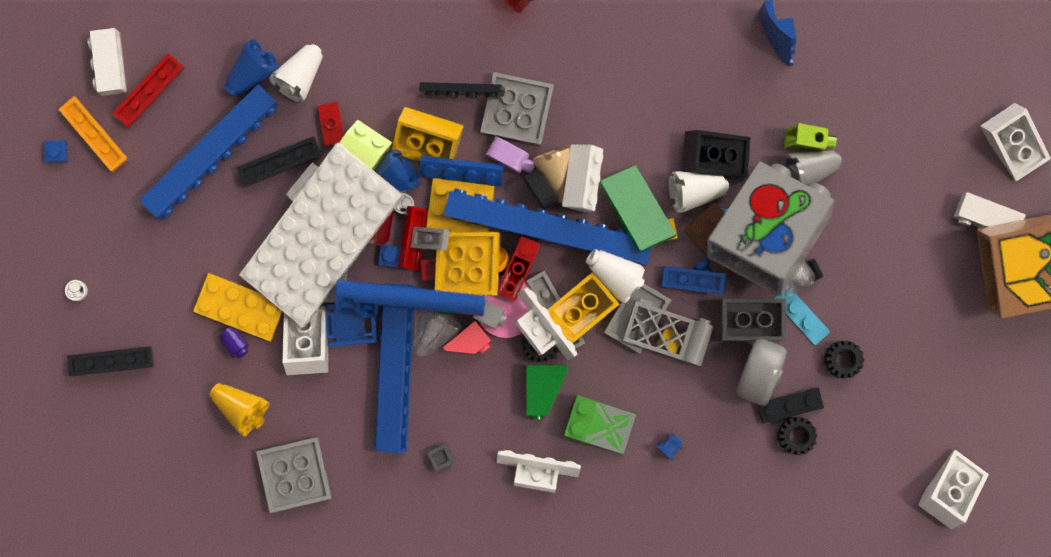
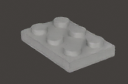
M644 283L639 290L635 289L631 293L626 303L621 302L604 331L606 335L639 354L643 347L622 341L634 302H639L640 298L653 302V307L666 310L671 302V299ZM638 306L636 316L639 322L650 316L645 308ZM663 314L654 317L657 324ZM651 319L641 324L646 335L655 329ZM638 326L631 329L629 339L638 340L643 337Z

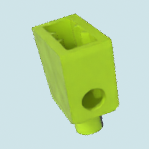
M798 123L786 128L784 149L806 152L823 151L826 148L834 149L837 137L828 135V128Z

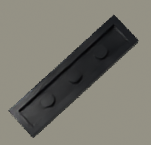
M420 82L419 91L429 98H437L438 95H445L447 98H458V95H466L468 99H478V96H486V99L496 100L498 96H505V88L501 84Z
M313 136L241 165L237 169L244 186L248 187L320 158L322 154Z
M151 346L67 356L69 377L154 367Z

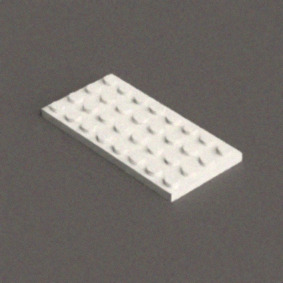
M336 143L239 275L297 324L305 327L337 285V281L343 277L404 195L343 145Z

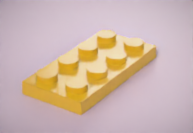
M210 273L207 275L193 310L195 313L272 342L283 311L263 294Z

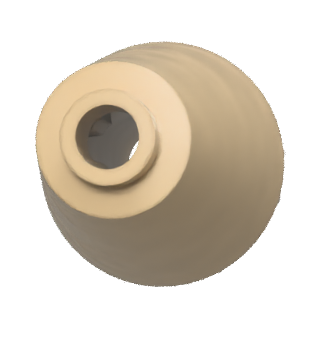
M571 146L560 148L561 151L552 150L533 158L536 168L548 182L558 203H563Z

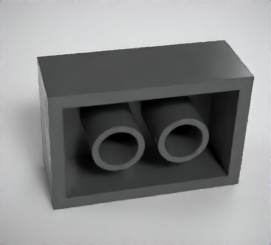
M720 299V341H756L757 339L786 341V299Z

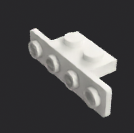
M527 287L518 292V296L529 311L514 323L539 356L556 344L567 360L577 355L575 346L562 334L561 327L552 321L548 310L539 304L535 293Z
M510 450L498 451L497 463L517 467L514 486L555 493L558 474L579 477L581 465H577L572 461L560 462L549 457L543 459L532 454H515Z

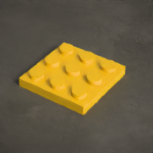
M433 178L426 228L447 229L450 232H489V228L445 218L444 212L449 192L454 191L455 188L467 191L466 195L475 196V194L485 195L487 200L493 201L495 186Z
M449 232L447 251L436 250L435 290L475 294L476 296H498L500 233Z

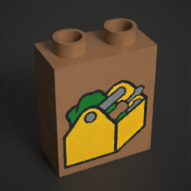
M1051 214L977 229L988 310L1000 318H1007L1051 309Z

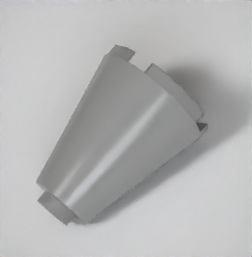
M834 150L787 153L783 155L785 161L781 162V165L792 172L794 179L808 186L810 183H818L838 171L842 164V159Z

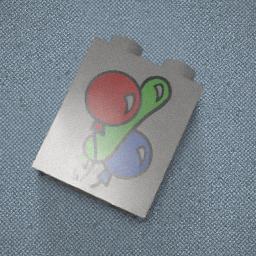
M760 161L709 237L707 258L781 297L830 221L835 200L830 198V192L822 185L810 183L807 186L794 179L792 172L785 166L773 164L770 167Z

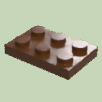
M715 202L684 229L706 255L708 252V239L725 215V212ZM713 261L724 274H728L731 271Z

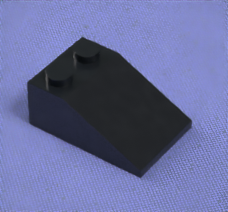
M703 130L685 131L682 172L748 178L751 137Z

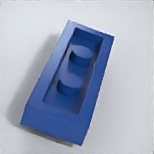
M664 266L662 287L724 295L727 274Z

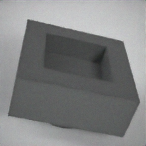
M447 444L427 452L435 471L455 463Z

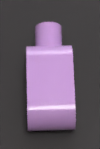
M499 137L494 138L486 153V156L517 173H521L524 170L530 174L536 167L534 162L528 159L530 155L527 152Z

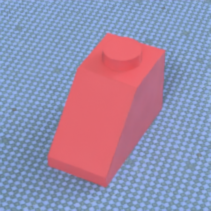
M475 321L446 344L443 349L448 352L468 354L479 352L483 354L491 347L489 345L491 340Z

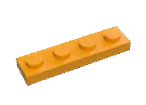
M72 97L59 108V111L111 172L116 171L129 160L77 97Z

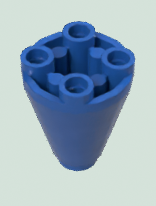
M253 38L245 43L226 78V83L223 85L234 97L238 94L241 95L269 78L279 68V65L275 62L277 58L270 51L265 52L262 50L260 43Z

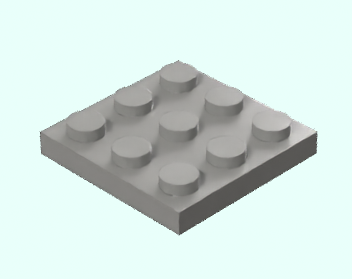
M493 72L491 84H501L505 88V96H498L496 100L487 99L481 133L541 146L554 84Z
M319 437L256 451L270 513L332 499Z

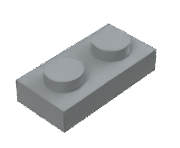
M413 227L411 248L447 251L450 230Z

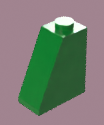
M527 365V416H531V420H543V416H548L568 372L569 365Z

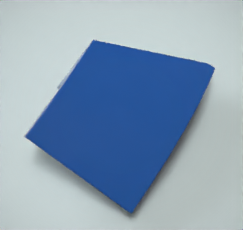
M773 0L764 1L759 14L765 34L782 61L788 66L794 65L792 54H795L796 44L793 18L776 20Z

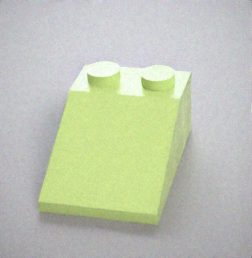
M359 120L353 124L339 142L373 171L385 159L392 142Z

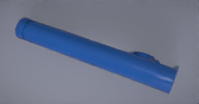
M346 280L337 281L335 293L336 311L340 312L341 309L354 310V312H358L359 315L365 318L376 317L378 305L484 316L486 295L476 296L475 294Z

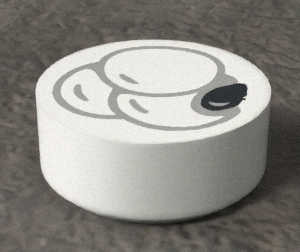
M401 193L404 196L394 209L399 214L406 215L407 206H414V201L410 195Z
M72 280L65 287L66 296L73 301L83 300L88 292L86 284L79 280Z

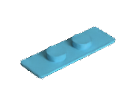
M787 287L781 297L776 296L774 298L786 299L787 316L814 345H817L830 333L826 326L790 287Z

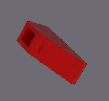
M521 236L499 285V295L516 301L517 293L520 292L541 244Z

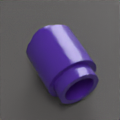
M230 327L220 334V343L232 358H241L248 353L247 348L249 344L237 329L234 330L233 327Z

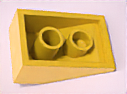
M592 272L547 310L552 321L561 327L565 338L574 343L618 307L620 303Z

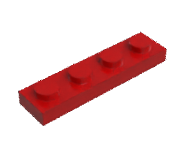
M168 53L112 114L130 128L185 67Z

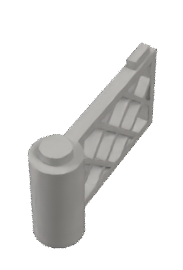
M640 298L639 302H634L622 341L694 365H702L714 326L710 325L711 321L703 318L695 321L653 307V302ZM638 306L645 308L650 317L639 322L636 316ZM663 314L666 316L669 324L659 328L654 317ZM651 319L656 330L646 335L641 324ZM679 321L687 322L686 331L679 335L674 324ZM638 326L643 337L638 340L629 339L631 329ZM671 326L676 337L665 341L661 330ZM658 333L663 343L656 347L651 346L648 337ZM678 339L681 345L679 354L672 353L667 344Z

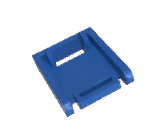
M336 304L325 305V310L334 309V313H325L327 339L336 338V342L327 343L328 347L378 343L376 317L371 318L372 333H365L364 317L359 315L358 312L349 309H341L339 312L336 311Z

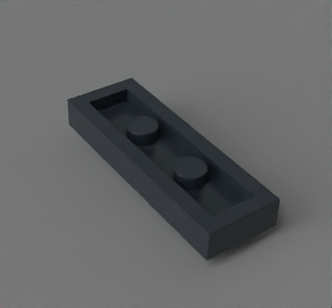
M819 388L769 400L766 405H758L762 423L764 424L823 409L824 405Z

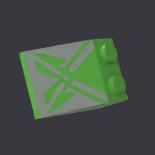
M576 395L564 436L624 454L636 414Z

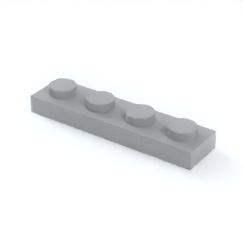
M545 270L527 280L528 285L537 296V301L542 307L549 309L560 299ZM582 336L573 343L575 349L585 344Z

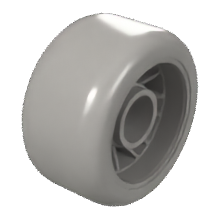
M757 339L738 384L737 395L755 404L766 405L781 377L787 350L783 346L771 341Z

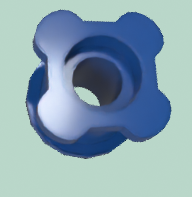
M667 434L668 437L656 446L673 460L672 456L679 449H683L681 446L683 442L675 434L672 436Z

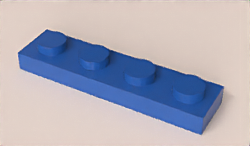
M421 155L419 177L501 186L503 165Z

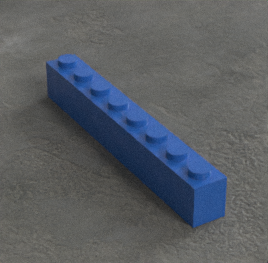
M258 84L139 201L157 219H167L174 212L173 208L177 204L181 205L189 197L188 194L193 189H198L203 184L202 180L207 175L210 176L218 169L217 165L222 160H228L233 154L232 151L237 146H242L247 141V136L252 131L256 132L263 125L262 121L266 117L270 118L276 113V107L279 104Z
M384 284L415 288L414 285L409 284ZM383 306L380 315L382 330L379 335L381 351L378 356L380 372L377 376L379 393L376 397L378 414L375 417L377 435L374 438L376 452L407 453L414 309Z

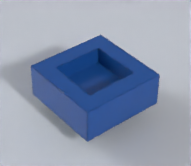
M44 141L46 163L68 162L67 141Z
M381 245L378 265L399 268L401 247Z

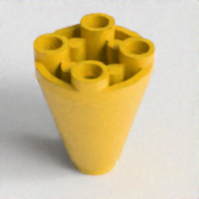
M220 383L216 384L210 392V397L214 404L242 436H247L251 430L260 428L264 423V418L262 417L270 406V403L265 399Z

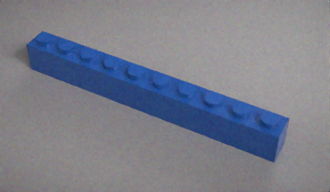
M455 188L454 191L449 192L444 212L445 218L591 253L594 249L602 250L641 266L648 265L651 248L639 253L624 229L608 230L607 225L596 223V226L588 225V221L576 218V221L568 220L566 215L556 213L555 216L547 214L548 211L537 208L535 211L527 210L528 206L515 204V206L507 205V201L502 199H495V201L487 200V196L482 194L470 196L466 195L467 191Z

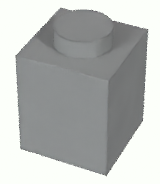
M485 300L484 316H476L474 314L473 318L496 329L497 326L502 327L507 316L504 315V309Z

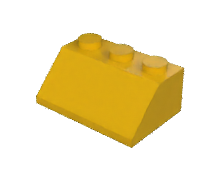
M404 107L397 122L392 151L400 150L402 153L400 156L419 162L421 155L454 159L464 125Z

